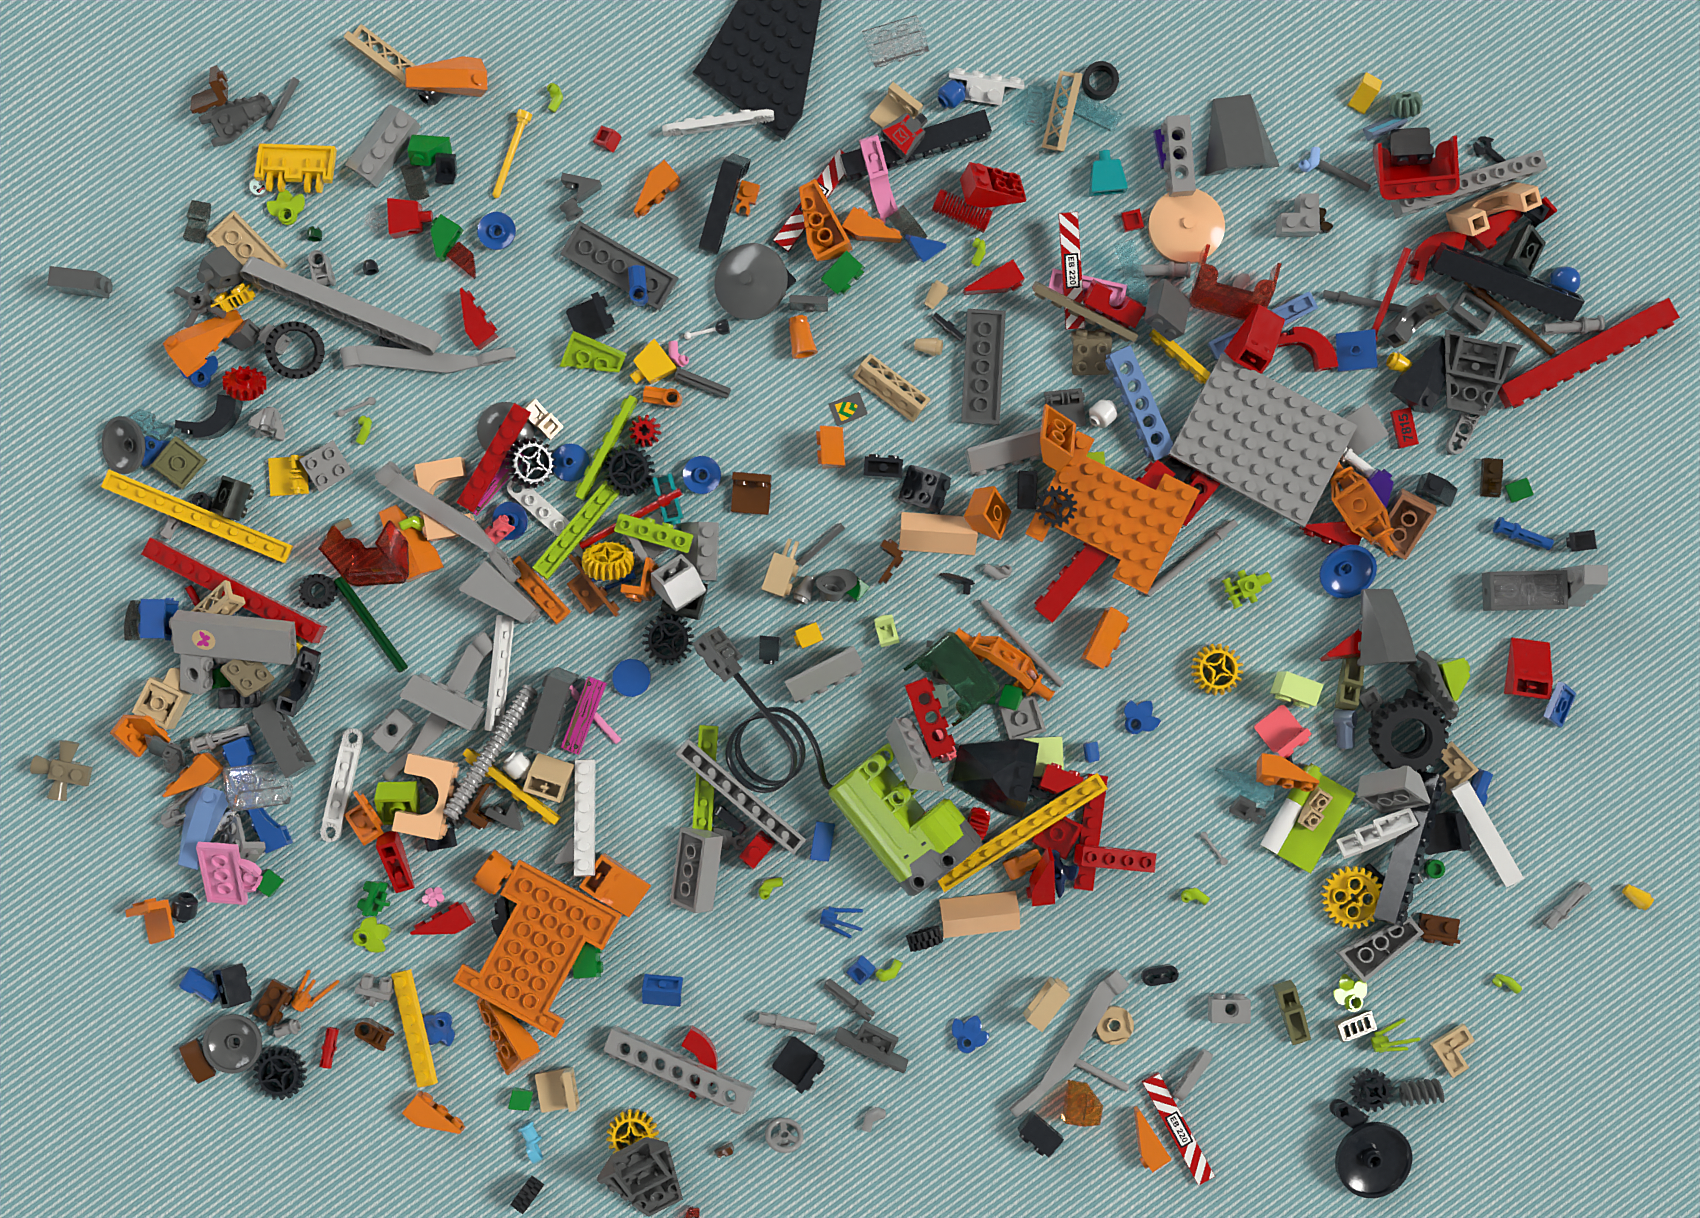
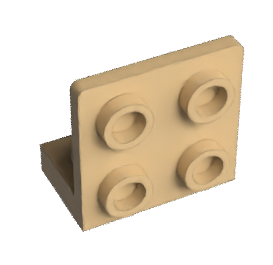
M892 82L888 87V94L870 115V119L883 128L905 113H908L914 119L919 113H922L923 105L896 83Z
M574 1067L537 1073L535 1075L542 1113L568 1108L569 1112L577 1111L580 1102Z

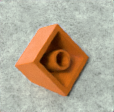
M995 486L976 488L964 518L972 530L995 540H1001L1012 511Z

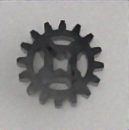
M1051 486L1049 492L1046 489L1043 490L1044 496L1038 495L1041 501L1036 502L1035 505L1040 508L1035 510V512L1041 513L1038 519H1045V526L1051 523V528H1054L1055 524L1062 528L1063 522L1068 525V519L1075 518L1072 512H1077V509L1073 507L1077 504V501L1071 500L1074 494L1068 495L1069 489H1065L1063 492L1061 491V486L1057 490H1054V487ZM1058 495H1062L1067 500L1063 501L1059 499ZM1050 496L1051 501L1049 504L1043 506L1044 501ZM1054 499L1057 502V505L1062 506L1059 508L1058 515L1055 509H1051V507H1053ZM1069 508L1068 514L1062 518V512ZM1046 514H1052L1055 517V520L1049 518Z
M1366 1068V1073L1358 1071L1360 1076H1353L1355 1083L1349 1084L1354 1088L1349 1091L1351 1095H1354L1352 1101L1358 1102L1357 1106L1359 1108L1364 1107V1110L1369 1112L1370 1108L1377 1112V1107L1383 1110L1384 1103L1390 1104L1387 1098L1393 1097L1389 1093L1390 1090H1393V1087L1388 1085L1391 1080L1385 1078L1386 1075L1383 1072L1379 1073L1377 1069H1373L1371 1072L1370 1069ZM1366 1086L1374 1089L1373 1091H1375L1376 1094H1374L1373 1092L1371 1093L1369 1089L1366 1088Z

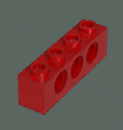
M1197 470L1191 475L1190 479L1192 481L1188 485L1192 487L1199 485L1202 488V492L1197 495L1182 528L1187 526L1221 484L1213 479H1208L1206 475Z
M927 677L904 685L930 757L933 759L954 751L952 746L956 744L952 734L948 735L946 728L949 725L946 717H941L939 710L942 709L939 698H934L932 691H935L932 680L928 681ZM922 693H926L929 696L927 704L919 702V696ZM930 711L936 714L935 721L931 723L925 719L926 714ZM935 730H941L943 733V737L938 741L932 738V733Z
M1076 844L1074 863L1087 867L1155 873L1157 853L1145 850Z

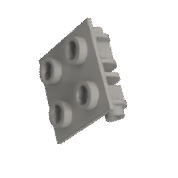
M333 440L299 459L319 492L353 474V471Z

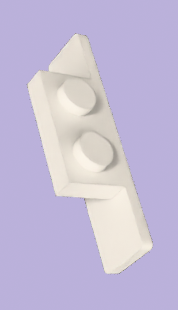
M954 68V70L949 71L950 78L967 80L965 100L1002 105L1005 86L1024 89V81H1021V78L1018 77L1006 79L1002 78V75L999 74L987 76L981 71L968 73L962 68Z

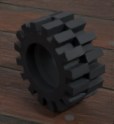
M310 574L308 578L303 579V583H300L301 590H299V593H301V596L299 597L304 600L303 603L311 608L323 609L335 601L334 596H337L335 592L337 586L334 585V580H331L329 576ZM316 584H321L325 588L324 596L319 599L314 598L311 593L312 587Z
M938 925L919 929L906 935L911 952L928 949L944 941Z
M531 1175L510 1205L521 1214H524L544 1184Z

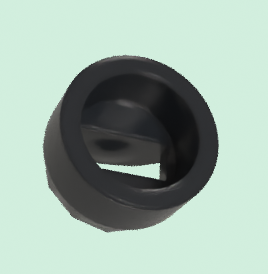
M367 259L364 261L362 268L365 275H375L379 272L378 265L374 260Z

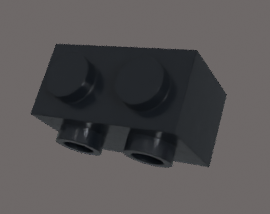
M869 454V457L865 456L863 478L902 480L903 459H899V456L888 455V458L880 457L878 454Z
M243 963L233 964L212 971L222 1009L252 1001V991L247 983V971Z
M1033 1110L1018 1126L1019 1137L1027 1144L1030 1141L1035 1146L1034 1150L1041 1156L1045 1154L1050 1158L1064 1141L1062 1135Z

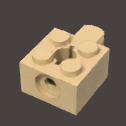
M790 538L787 540L782 555L774 552L761 588L764 592L782 598L790 595L793 587L790 581L792 577L796 578L799 570V565H796L797 561L794 559L799 546L798 541H795L790 557H787L792 542Z
M170 668L164 680L158 677H149L132 713L140 716L148 715L155 720L156 725L164 729H175L192 696L191 693L180 689V668Z

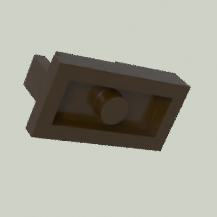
M1482 458L1480 497L1500 498L1503 459Z

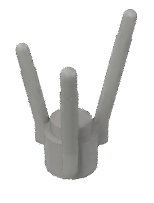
M193 788L174 805L166 809L167 812L160 817L164 827H178L184 823L182 818L186 817V814H181L179 810L175 809L193 795L198 788Z

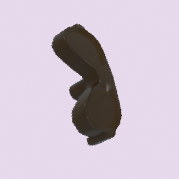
M1319 207L1320 228L1323 232L1329 233L1333 228V224L1325 221L1324 217L1327 211L1325 208Z

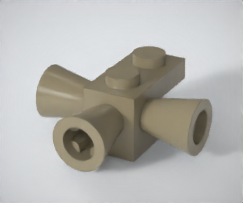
M59 740V759H52L50 761L39 755L33 758L30 765L31 774H48L47 779L54 780L46 798L67 801V783L89 786L93 767L72 761L80 743Z

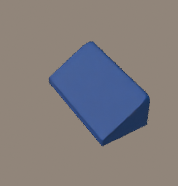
M816 820L810 860L829 862L835 823Z

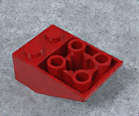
M969 162L960 178L965 203L968 205L989 208L1023 203L1027 200L1021 177L1014 172L1010 173L999 168L984 166L981 163Z
M1258 303L1227 345L1224 352L1236 363L1262 374L1272 361L1285 319Z
M1511 637L1504 694L1550 700L1553 684L1550 643Z

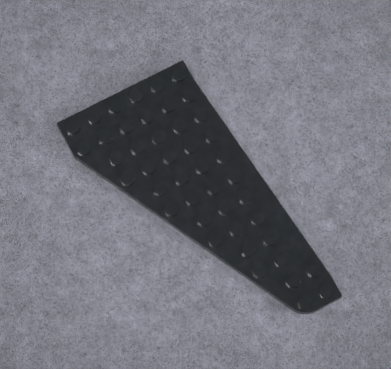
M738 0L706 54L693 70V75L741 110H773L774 120L767 123L764 121L761 124L785 141L803 116L822 0Z

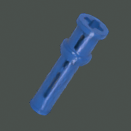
M1499 517L1493 527L1494 533H1502L1510 539L1518 538L1546 550H1550L1554 543L1553 539L1523 529L1518 523H1510L1505 521L1503 517Z

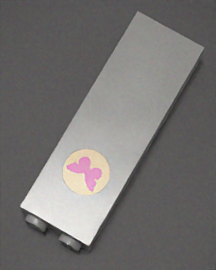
M177 610L169 621V628L172 629L171 644L174 645V653L291 665L297 656L295 622L184 610Z

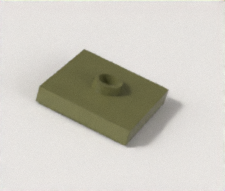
M175 436L150 466L183 490L208 460L179 437Z

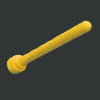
M518 109L516 114V121L518 123L492 193L494 198L500 197L524 127L531 122L533 115L525 110Z

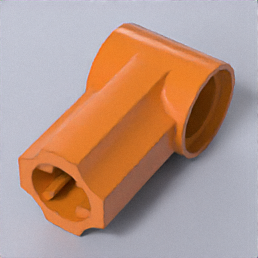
M645 386L643 392L644 403L677 408L683 401L681 394L673 388L665 389ZM677 394V400L670 403L668 401L669 396Z
M1037 848L1020 856H1014L1002 862L1010 881L1020 878L1027 871L1035 868L1041 859V855Z

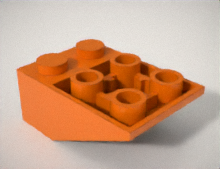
M603 853L595 863V876H586L579 887L597 900L630 917L652 885L606 853Z

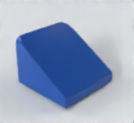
M1098 742L1084 743L1085 761L1088 763L1099 761Z
M862 955L846 973L861 985L873 974L876 967Z

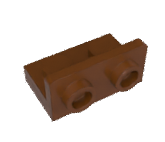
M1426 913L1419 914L1418 926L1424 932L1420 936L1423 938L1422 941L1435 943V940L1442 941L1441 944L1447 946H1454V943L1460 944L1461 940L1457 939L1460 919Z
M275 978L272 979L253 1014L267 1021L266 1025L269 1027L275 1023L278 1024L284 1015L282 1013L284 1007H288L293 1000L292 993L294 989Z

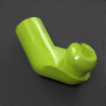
M549 83L547 91L552 100L547 109L556 113L563 101V94L557 84Z
M975 238L972 246L977 248L970 263L979 267L986 253V242L983 239Z
M362 415L358 420V424L362 425L355 441L364 445L370 434L372 420L370 417Z
M415 515L398 522L402 531L410 527L423 531L425 526L424 519Z
M782 877L764 880L758 891L760 898L766 900L770 897L773 888L782 887Z
M1198 888L1185 889L1181 893V900L1184 903L1198 900L1203 905H1206L1210 900Z
M894 959L890 969H878L876 977L881 982L894 979L903 963Z
M1496 974L1494 975L1495 978L1492 979V983L1497 987L1505 984L1515 994L1522 991V987L1512 977Z

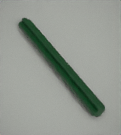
M343 576L335 579V585L399 673L405 671L408 668L407 664Z

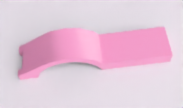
M876 134L860 139L859 143L880 219L884 223H886L885 218L894 215L896 219H899L900 214L891 191L888 170L879 136Z

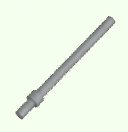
M1233 519L1223 528H1218L1212 537L1151 586L1147 596L1153 595L1216 542L1228 536L1227 533L1234 529L1238 523Z
M986 599L983 600L980 605L990 614L989 617L994 622L996 621L1058 687L1063 685L1064 681L1002 617V613L998 609L995 610Z

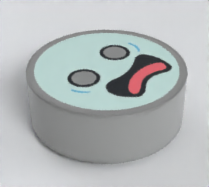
M253 178L249 182V190L256 197H264L269 193L266 190V180L256 181Z

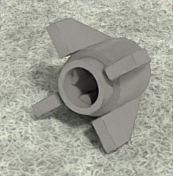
M263 408L249 419L248 426L256 429L254 437L273 436L277 440H284L285 431L281 414L276 408Z

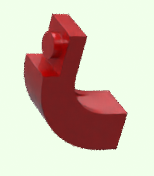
M1451 231L1440 232L1420 243L1413 250L1407 262L1414 265L1409 272V277H1411L1410 284L1418 285L1423 281L1428 261L1436 253L1441 242L1463 250L1467 235Z
M1292 327L1288 330L1289 335L1288 333L1280 334L1276 348L1291 345L1303 347L1312 357L1314 372L1332 370L1338 367L1337 356L1332 344L1320 332L1308 327Z
M692 1025L681 1046L692 1052L701 1064L717 1070L718 1056L714 1044L704 1032ZM698 1077L697 1080L695 1081V1083H697V1084L700 1083V1078H699V1077ZM690 1090L688 1096L696 1099L695 1092Z

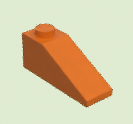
M1136 1106L1134 1107L1138 1150L1142 1156L1139 1160L1145 1169L1149 1167L1153 1173L1172 1159Z

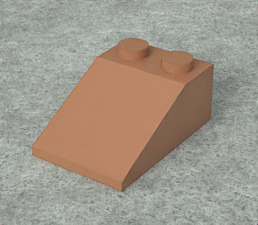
M1403 488L1400 489L1390 505L1388 516L1391 528L1394 529L1390 539L1399 550L1395 555L1406 560L1437 513L1436 506Z

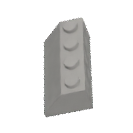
M390 104L345 165L377 188L409 145L411 135H416L421 126L403 110Z
M1041 427L967 448L964 454L970 474H976V477L987 474V470L994 469L996 472L1005 469V465L1008 464L1017 466L1023 464V460L1029 458L1031 461L1041 459Z
M853 646L784 682L795 702L800 701V703L811 699L810 694L817 692L819 695L828 690V685L834 683L836 686L845 681L844 677L850 674L854 677L862 673L861 668L864 665Z
M423 673L413 675L399 695L469 731L477 729L487 709L483 707L484 703L474 698L471 701L465 698L466 694L455 690V692L448 690V685L439 681L436 684L430 681V676Z
M894 717L886 736L908 787L911 789L943 792L945 788L912 719Z
M680 827L670 902L693 913L713 911L723 841L722 835L709 830Z

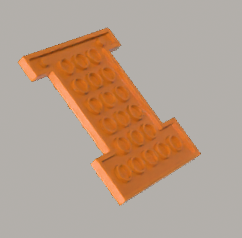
M1077 431L1075 434L1073 458L1059 472H1056L1047 489L1048 492L1051 486L1054 487V490L1061 486V491L1063 492L1065 489H1069L1067 494H1074L1071 500L1077 501V504L1073 506L1077 509V512H1072L1075 518H1069L1068 525L1063 522L1062 528H1059L1058 524H1055L1054 528L1119 559L1120 562L1112 578L1147 595L1200 490L1167 474L1163 475L1157 489L1154 490L1087 457L1095 439ZM1058 495L1059 499L1063 501L1067 500L1062 495ZM1050 496L1044 501L1043 506L1049 504L1051 501ZM1054 499L1053 507H1051V509H1055L1058 515L1059 508L1062 506L1057 505V502ZM1069 508L1062 512V518L1068 514ZM1035 513L1025 535L1042 543L1051 527V523L1045 526V519H1038L1041 513ZM1046 514L1049 518L1055 520V517L1052 514Z
M520 859L500 894L517 903L490 955L480 972L466 964H462L453 982L556 1038L566 1019L549 1010L585 942L604 950L622 914Z

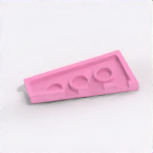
M1052 269L1048 287L1063 294L1062 270ZM1082 275L1083 297L1092 280L1095 279L1113 290L1109 298L1110 305L1117 306L1124 301L1128 285Z

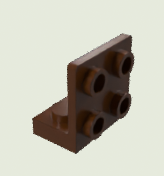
M733 472L731 512L768 515L772 476L769 474Z

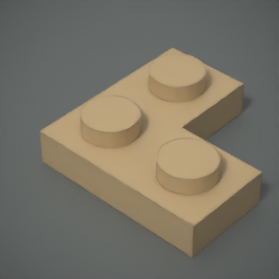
M1452 741L1448 743L1447 749H1443L1441 752L1444 754L1442 760L1450 767L1441 775L1446 779L1445 792L1448 795L1452 793L1450 789L1467 781L1479 771Z
M1461 1023L1430 1043L1450 1077L1454 1078L1469 1069L1459 1051L1475 1042L1465 1024Z

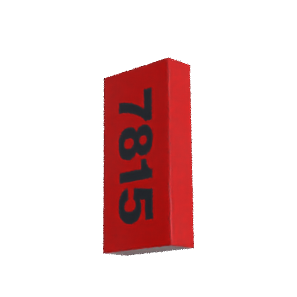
M1411 407L1391 411L1390 414L1398 449L1418 445L1419 441Z

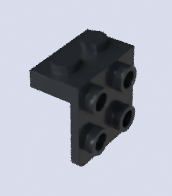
M1429 128L1391 130V166L1431 164L1434 146L1430 145Z
M598 292L591 294V300L566 310L573 331L594 340L615 332L613 325L616 324L612 314L607 313L606 307H608L605 297L600 296Z
M910 465L898 499L901 502L920 506L933 513L940 514L945 503L946 493L951 485V478L939 471Z
M1454 810L1435 815V826L1431 829L1429 835L1430 843L1425 849V854L1432 855L1453 850L1470 851L1471 837L1466 830L1468 822L1463 812Z
M792 1036L772 1064V1068L795 1084V1090L802 1094L804 1090L808 1091L814 1083L812 1080L816 1074L820 1075L825 1068L823 1064L825 1057L796 1036Z

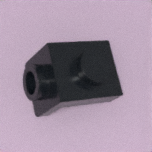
M436 153L437 174L435 183L453 185L457 177L456 154Z
M1595 530L1569 533V537H1566L1567 548H1571L1572 552L1597 549Z
M454 827L447 828L446 835L442 836V839L435 840L424 837L427 852L457 846Z

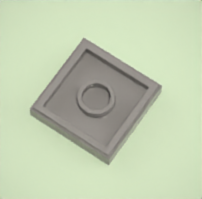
M1035 695L1023 698L1017 711L998 706L1008 740L1023 739L1046 732Z

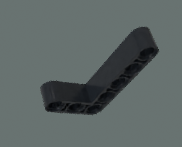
M732 153L723 160L699 242V249L718 254L739 181L746 176L751 159Z

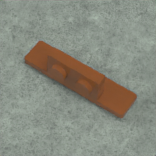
M570 554L568 557L581 572L567 583L570 590L589 614H592L603 604H606L613 615L619 617L618 611L620 608L614 601L610 602L606 597L608 593L602 585L598 587L592 581V578L585 574L582 567V559L578 555L575 557Z

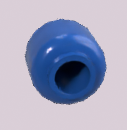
M950 80L938 89L937 99L945 109H954L965 100L966 89L960 81Z

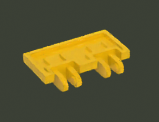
M259 143L254 178L256 181H264L266 173L265 185L267 191L273 190L274 180L278 178V191L284 192L286 182H303V175H305V193L311 192L313 179H316V192L322 193L324 183H333L337 149L335 146Z

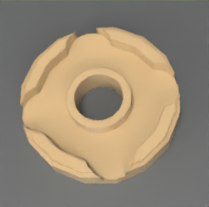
M1108 1006L1095 1030L1104 1042L1110 1045H1120L1126 1042L1133 1033L1134 1021L1124 1008ZM1111 1021H1119V1028L1117 1030L1109 1028Z

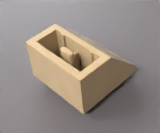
M538 753L529 770L523 791L558 803L563 802L575 764Z

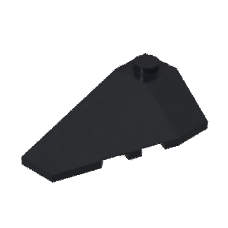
M1443 337L1435 340L1424 351V355L1419 360H1415L1407 371H1403L1399 375L1390 391L1404 404L1411 407L1414 412L1430 414L1440 396L1446 376L1445 339Z

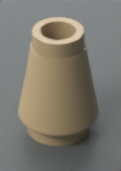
M936 280L931 284L924 304L934 309L948 294L947 290L949 287Z
M916 338L914 349L936 357V355L942 354L943 340H939V338Z

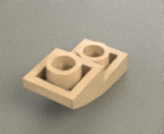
M1317 786L1308 797L1298 822L1314 831L1325 817L1321 812L1333 797Z

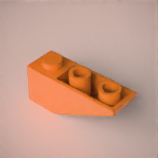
M665 159L649 172L634 209L637 218L649 213L650 207L655 203H661L669 191H675L680 185L679 176Z
M853 207L842 224L845 233L859 241L901 243L902 241L900 231L893 227L891 229L886 227L881 219L877 217L873 219L868 216L866 210L860 207L858 209Z
M210 752L199 753L193 758V764L189 768H184L179 773L180 777L178 780L171 782L165 788L166 792L162 796L164 798L171 797L195 787L212 783L226 768Z
M1262 753L1257 760L1256 782L1267 786L1279 785L1286 789L1297 788L1305 792L1314 791L1319 785V780L1282 756Z
M420 1091L402 1112L416 1126L461 1134L466 1128L460 1118L450 1115L448 1109L442 1104L438 1105L434 1102L433 1097L427 1092L423 1093Z

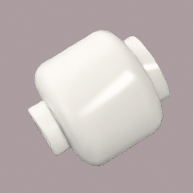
M1099 400L1089 410L1090 423L1095 427L1106 428L1117 417L1116 405L1110 400Z
M512 751L503 760V770L512 779L517 780L521 778L523 780L528 776L532 763L522 752Z

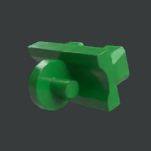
M384 881L365 882L363 891L369 893L367 899L361 898L357 904V908L363 911V916H377L378 912H382L383 906H390L391 902L386 900L388 883Z

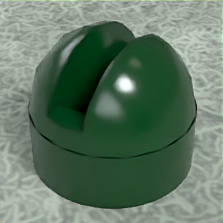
M314 226L309 227L306 239L312 242L322 241V230L319 227L316 229Z

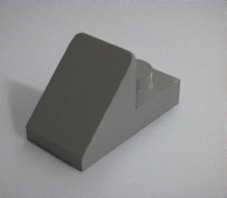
M562 172L561 181L563 185L571 190L578 188L576 197L578 203L583 202L602 188L600 180Z
M516 801L512 802L507 813H505L504 808L497 805L489 807L485 813L486 816L518 831H522L525 827Z

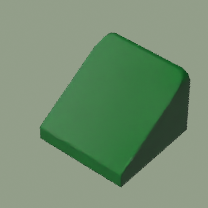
M1528 478L1505 485L1511 503L1534 495Z
M857 577L856 586L846 593L858 602L870 586Z
M221 668L213 669L212 689L230 687L231 685L229 680L220 671Z
M1005 684L998 705L1017 711L1024 697L1023 689Z
M268 869L264 873L257 889L267 897H271L285 880Z
M514 1087L508 1109L529 1111L534 1091Z

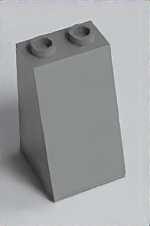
M485 560L459 587L461 592L523 623H535L541 616L540 612L542 609L515 583L508 581L499 569L489 561Z

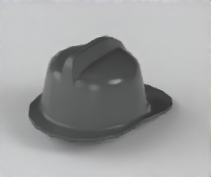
M835 569L819 577L816 580V586L819 589L821 601L836 602L841 600L845 592L856 586L858 580L855 573L847 569Z

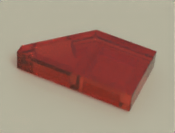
M458 241L446 256L475 279L474 254Z

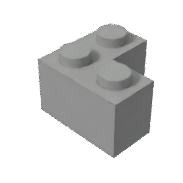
M1319 193L1299 194L1294 199V213H1281L1276 218V237H1314L1320 232Z

